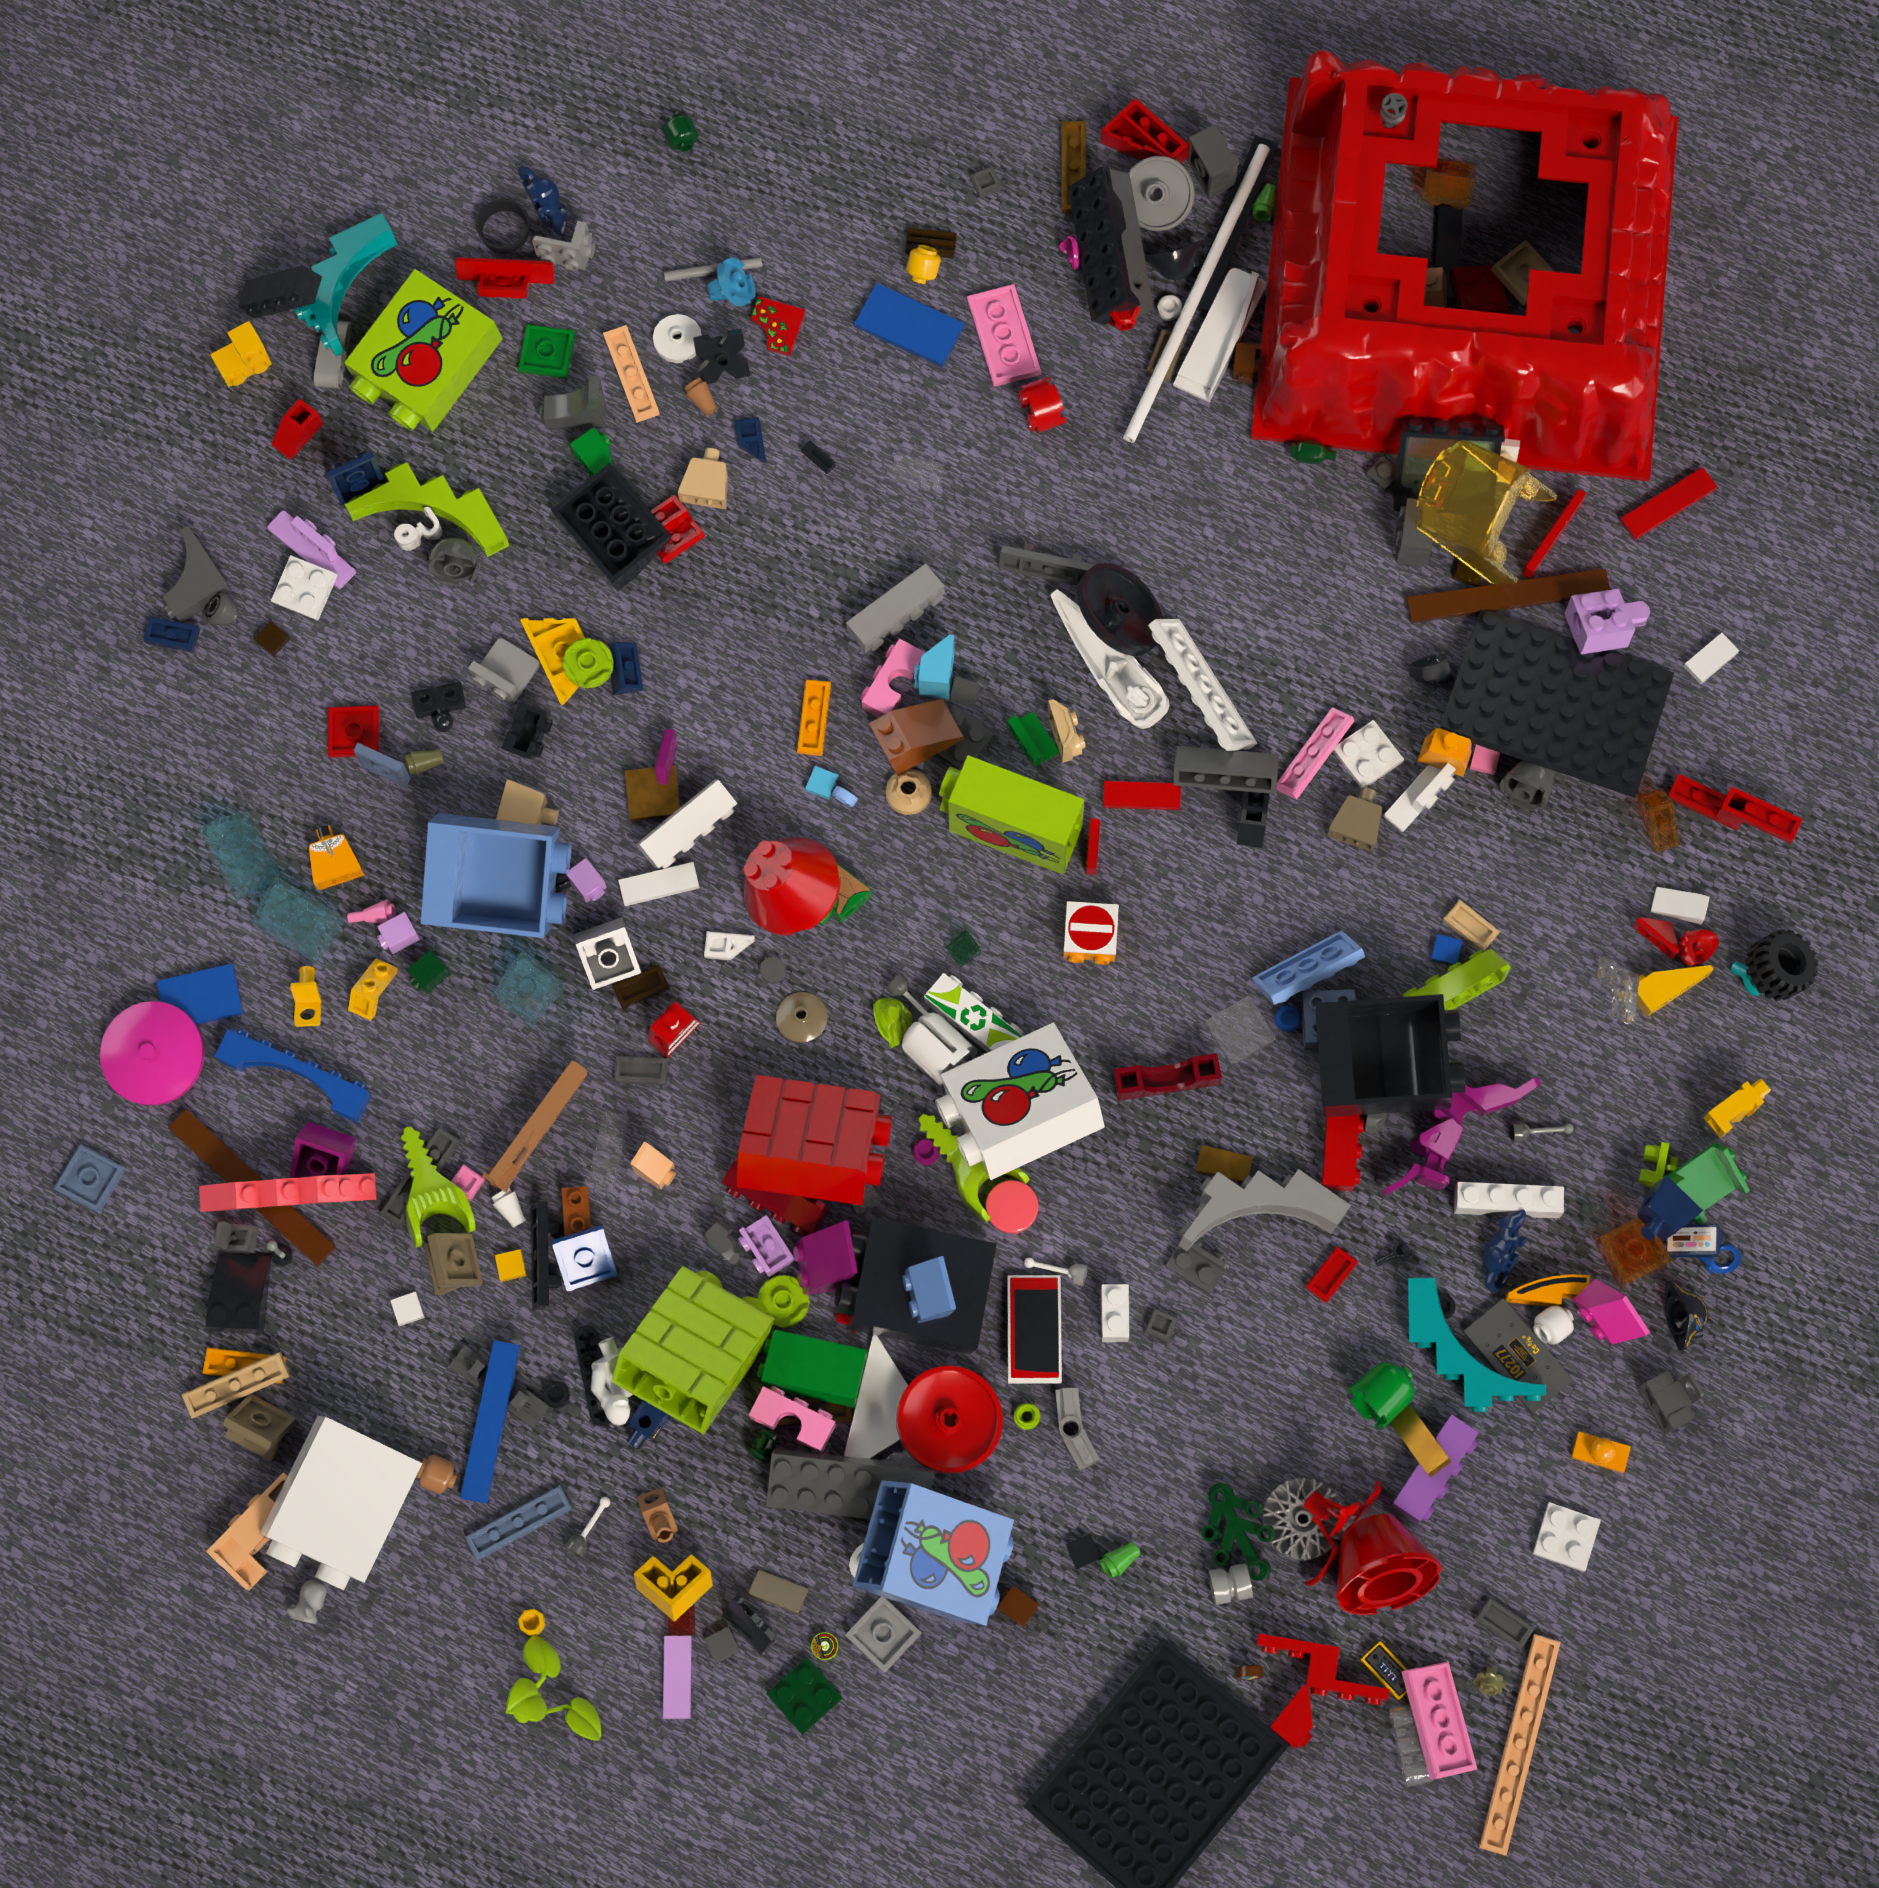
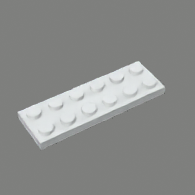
M1155 619L1148 626L1152 630L1153 639L1162 646L1165 651V658L1175 667L1180 682L1190 691L1193 703L1200 707L1205 715V722L1209 727L1213 728L1218 736L1217 741L1220 746L1226 749V751L1249 750L1257 744L1256 740L1180 619Z

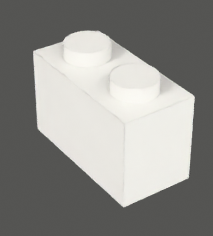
M1105 1284L1101 1287L1102 1342L1129 1341V1284Z

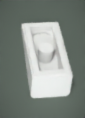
M1656 887L1650 912L1701 925L1705 919L1710 897L1697 893Z

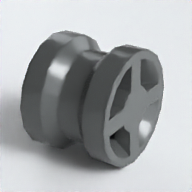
M1391 93L1383 99L1380 110V117L1383 122L1388 125H1397L1404 120L1407 110L1405 97L1401 94Z

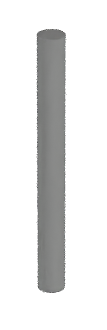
M761 257L740 260L745 265L742 267L743 270L762 267ZM719 264L664 272L665 282L717 274Z

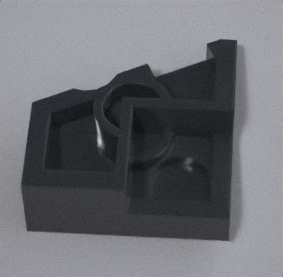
M738 1594L726 1608L723 1617L762 1655L776 1641V1635L743 1602L744 1599Z

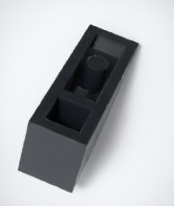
M1243 791L1237 845L1262 848L1270 793Z

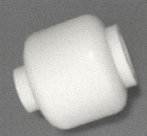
M1551 1305L1535 1317L1534 1332L1543 1343L1558 1344L1573 1332V1315L1567 1308Z

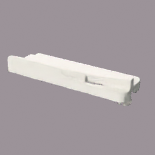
M1233 268L1228 272L1173 383L1174 387L1207 402L1211 401L1235 353L1236 343H1240L1265 292L1266 284L1264 280L1259 278L1258 273L1252 271V274H1249L1237 268Z

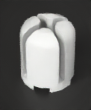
M934 1012L925 1014L918 1019V1022H914L906 1031L902 1042L904 1053L940 1087L943 1084L940 1074L966 1063L969 1056L974 1059L977 1054V1049L940 1014Z

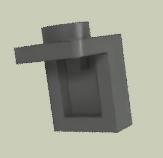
M218 1221L213 1245L228 1252L254 1253L259 1227Z

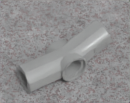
M1062 1388L1055 1390L1058 1433L1080 1471L1093 1465L1100 1459L1083 1429L1078 1388ZM1068 1423H1073L1078 1427V1432L1073 1436H1068L1064 1433L1063 1427Z

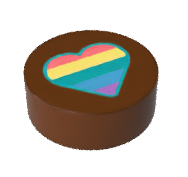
M1244 1665L1236 1668L1237 1680H1257L1264 1677L1263 1667L1260 1665Z

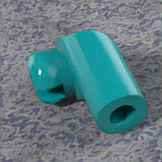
M1737 961L1734 962L1731 967V973L1742 978L1745 989L1749 994L1758 996L1760 993L1756 990L1757 986L1751 984L1750 980L1752 979L1750 975H1747L1746 970L1748 966Z

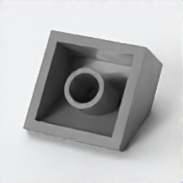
M622 917L573 934L592 990L641 973Z

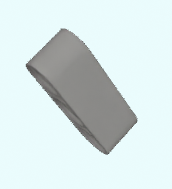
M338 320V335L344 350L343 354L335 357L331 348L326 350L320 338L314 371L315 387L341 389L345 371L344 362L347 360L351 337L350 321Z

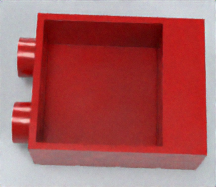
M756 1075L738 1150L737 1187L863 1205L866 1185L880 1186L885 1155L873 1153L874 1146L888 1147L891 1134L892 1116L879 1114L881 1094L873 1091L852 1088L847 1090L845 1087L824 1084L814 1085L815 1083L790 1079L784 1081L783 1078Z

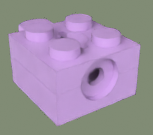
M1619 589L1571 596L1565 611V617L1580 654L1628 647L1635 627L1645 626L1650 614V608L1643 601L1624 603Z

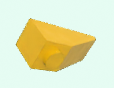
M1711 965L1658 971L1651 973L1647 977L1645 974H1642L1631 982L1633 986L1628 993L1645 1016L1648 1017L1708 977L1714 969Z

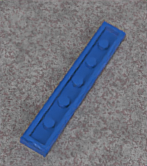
M493 1341L461 1490V1499L488 1504L521 1345Z

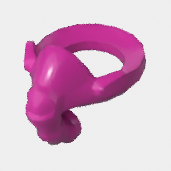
M1071 235L1063 240L1059 247L1061 251L1068 255V263L1071 264L1072 269L1076 270L1079 268V249L1077 237Z

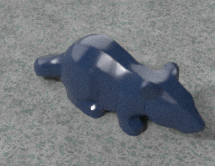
M521 167L518 170L520 179L534 208H540L537 211L542 224L546 222V218L552 222L554 232L559 236H563L568 219V210L562 208L560 204L559 191L556 184L548 178L538 177L529 167Z
M1524 1209L1512 1213L1504 1219H1499L1497 1224L1500 1226V1229L1483 1250V1261L1488 1271L1485 1278V1286L1491 1292H1499L1506 1284L1519 1258V1255L1515 1253L1516 1247H1523L1527 1241L1525 1236H1519V1229L1526 1218V1211ZM1500 1272H1503V1275L1499 1279V1281L1494 1283V1279L1496 1278V1276L1499 1275Z

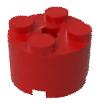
M1050 376L1021 386L1017 395L1021 409L1025 408L1028 417L1025 419L1030 432L1036 431L1038 434L1066 423V416L1061 418L1060 411H1063L1064 407L1054 383L1049 385L1051 381Z

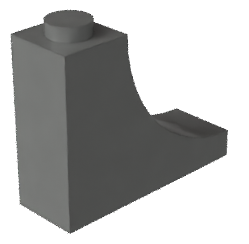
M589 376L588 383L577 391L561 395L544 396V405H540V420H544L546 428H606V402L600 377Z
M188 525L179 530L184 538L187 552L184 571L174 587L162 596L167 603L163 608L171 619L176 617L180 623L205 609L214 595L218 593H231L226 581Z

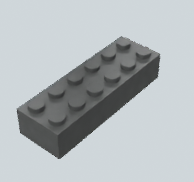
M774 1448L771 1456L766 1507L871 1519L881 1480L912 1483L932 1490L934 1471L933 1469L915 1464Z

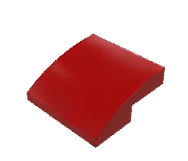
M675 495L651 510L653 515L672 536L656 554L663 564H666L705 537L702 529L691 518L688 510Z

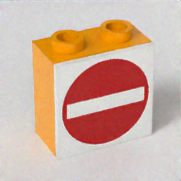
M1067 901L1063 958H1068V961L1072 963L1094 960V963L1100 965L1110 964V961H1115L1119 905Z

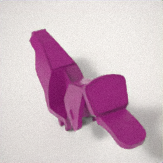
M1533 1077L1516 1089L1500 1083L1479 1088H1471L1465 1084L1464 1093H1452L1450 1109L1427 1110L1424 1114L1435 1126L1420 1134L1419 1138L1410 1144L1412 1152L1426 1157L1424 1165L1420 1166L1414 1163L1410 1166L1401 1180L1381 1191L1383 1197L1397 1191L1413 1178L1417 1183L1438 1190L1444 1189L1450 1183V1178L1442 1174L1445 1161L1448 1162L1463 1133V1116L1469 1111L1478 1116H1484L1515 1105L1519 1102V1099L1535 1090L1540 1085V1080Z

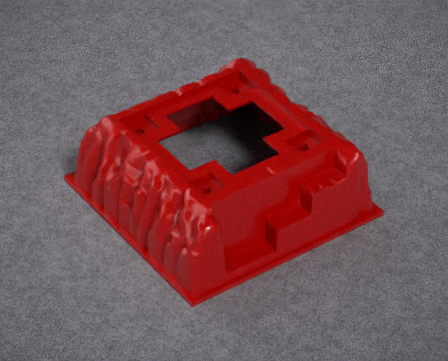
M1322 49L1310 55L1305 62L1301 77H1289L1251 439L1283 443H1297L1299 440L1304 439L1320 442L1325 447L1398 455L1402 419L1417 418L1422 421L1445 420L1457 423L1469 421L1475 424L1496 423L1504 425L1505 439L1520 440V448L1515 466L1517 468L1649 482L1651 477L1678 116H1672L1668 98L1663 94H1647L1631 87L1617 91L1612 86H1601L1598 89L1590 88L1586 92L1578 89L1561 88L1552 85L1548 79L1543 78L1539 74H1521L1513 79H1502L1495 71L1484 67L1471 69L1466 65L1458 66L1447 75L1424 62H1418L1417 64H1405L1397 74L1394 70L1378 63L1373 58L1357 60L1346 64L1335 54ZM1391 93L1401 94L1407 101L1404 120L1397 125H1393L1394 127H1385L1383 125L1385 122L1380 117L1383 99ZM1441 122L1540 132L1542 134L1538 179L1588 184L1581 274L1530 269L1526 316L1425 306L1424 296L1428 258L1377 253L1386 163L1436 168ZM1585 144H1591L1594 148H1587ZM1366 307H1372V308H1374L1376 311H1375V312H1367L1364 308H1366ZM1574 328L1578 330L1579 333L1573 334L1568 329ZM1409 437L1407 456L1464 462L1468 440Z

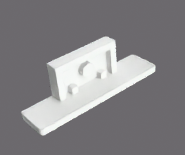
M1449 763L1442 770L1428 765L1385 813L1384 818L1401 832H1404L1425 807L1429 810L1438 800L1436 795L1441 789L1446 791L1455 780L1453 775L1456 769Z

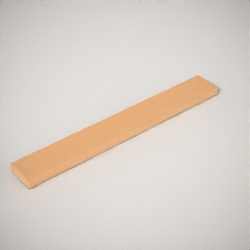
M1536 1634L1533 1635L1479 1844L1481 1849L1504 1856L1507 1855L1560 1641Z

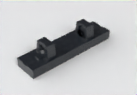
M537 1201L531 1206L532 1310H544L548 1307L549 1289L562 1286L560 1275H549L548 1237H556L561 1234V1224L548 1223V1201Z

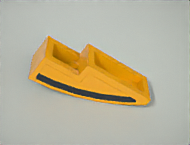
M1572 1274L1539 1279L1509 1292L1505 1300L1509 1303L1545 1307L1551 1305L1560 1306L1562 1298L1574 1299L1590 1284V1275Z

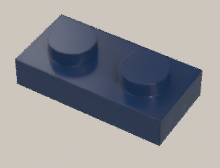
M149 617L143 640L146 644L194 653L200 628L195 625Z

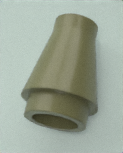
M440 749L410 751L408 755L404 756V761L408 774L418 776L439 764H443V757Z

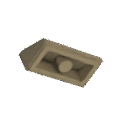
M758 1570L748 1594L799 1615L809 1589Z

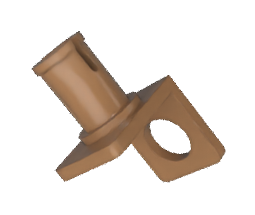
M658 1488L638 1496L637 1499L653 1540L663 1543L670 1541L673 1533L677 1532L678 1528L663 1489ZM652 1497H659L658 1500H656L653 1503H646V1501Z

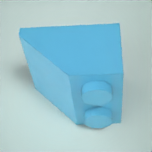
M948 635L921 656L920 665H915L914 680L915 688H919V697L950 699L955 654L954 635Z

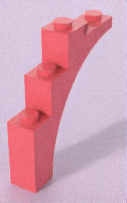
M375 1173L311 1176L199 1186L200 1212L377 1200Z

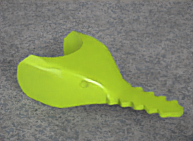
M923 1114L919 1118V1123L921 1124L920 1131H926L927 1139H934L933 1146L940 1147L941 1155H947L946 1161L952 1164L957 1190L963 1203L982 1222L987 1223L991 1218L980 1204L978 1198L980 1187L989 1179L981 1162L968 1167L956 1142V1138L959 1136H952L951 1129H943V1123H936L935 1116ZM1019 1167L1003 1174L1010 1175L1024 1184L1030 1180L1027 1174Z
M412 1127L404 1128L401 1140L406 1143L403 1149L408 1151L406 1158L410 1160L408 1168L413 1170L410 1173L413 1183L405 1208L407 1228L414 1248L422 1246L420 1226L427 1218L433 1215L443 1214L454 1217L462 1223L468 1233L474 1232L475 1220L465 1193L436 1171L437 1166L431 1164L433 1158L427 1156L428 1149L422 1147L424 1141L419 1139L420 1132L415 1131Z

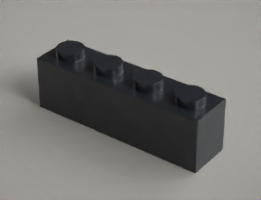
M302 265L246 280L238 307L245 310L246 314L250 317L261 318L314 304L322 276Z

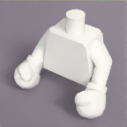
M610 1337L598 1343L604 1357L592 1363L591 1391L601 1402V1407L605 1411L608 1420L614 1425H623L630 1416L628 1397L633 1394L611 1382L619 1353L623 1348L618 1349L613 1337Z

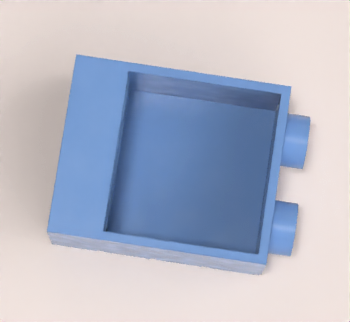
M438 813L428 822L421 924L544 938L552 929V923L563 925L565 921L567 894L555 893L556 874H567L569 871L571 843L559 842L560 827Z

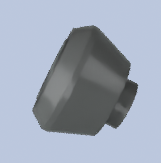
M226 593L214 595L205 611L208 623L213 625L226 626L229 623H233L238 615L237 605Z

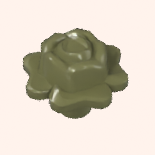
M1488 1667L1486 1673L1478 1672L1477 1677L1473 1679V1683L1477 1685L1476 1688L1481 1690L1484 1695L1494 1696L1497 1693H1501L1502 1688L1507 1685V1682L1503 1680V1676L1497 1674V1669L1494 1667Z

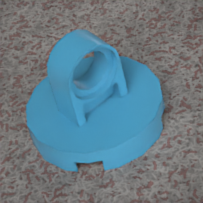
M730 257L719 263L717 268L718 279L707 285L710 300L728 299L738 307L751 303L750 300L755 298V285L751 274L746 275L742 269L745 266L743 262L737 258Z

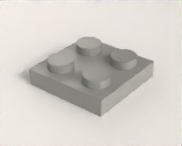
M881 1596L845 1636L885 1674L922 1633L885 1597Z

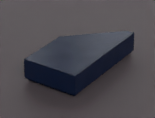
M759 417L734 421L739 447L761 462H766Z

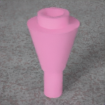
M386 899L363 911L348 913L347 918L349 923L365 921L383 924L396 917V908L394 904H391Z

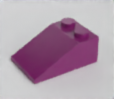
M848 1221L840 1222L802 1237L795 1243L793 1256L794 1260L798 1262L800 1271L798 1273V1284L803 1289L804 1295L834 1292L841 1286L842 1281H848L858 1273Z

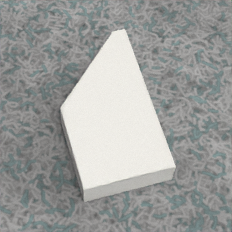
M707 931L704 957L731 960L752 944L755 936Z

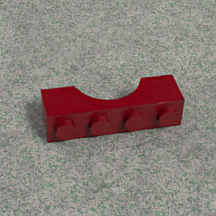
M1217 1053L1194 1056L1172 1065L1159 1067L1137 1065L1114 1069L1113 1072L1117 1101L1218 1086L1222 1080Z

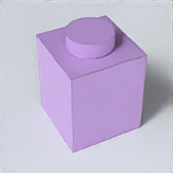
M587 858L571 868L566 874L570 883L586 903L590 900L595 901L605 893L604 890L607 888L605 881Z
M405 912L377 926L381 932L377 936L383 949L389 948L392 954L420 940Z

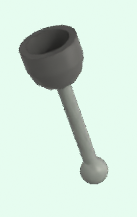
M1517 1121L1510 1123L1509 1130L1512 1143L1526 1141L1530 1134L1565 1132L1570 1134L1573 1132L1574 1127L1572 1124L1567 1123L1560 1127L1529 1128L1526 1123Z

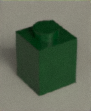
M431 950L407 969L410 975L409 983L417 992L422 989L426 994L450 975L448 969Z

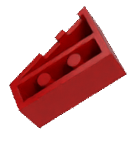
M1136 98L1101 130V144L1141 161L1149 157L1164 156L1171 157L1182 163L1187 159L1188 144Z

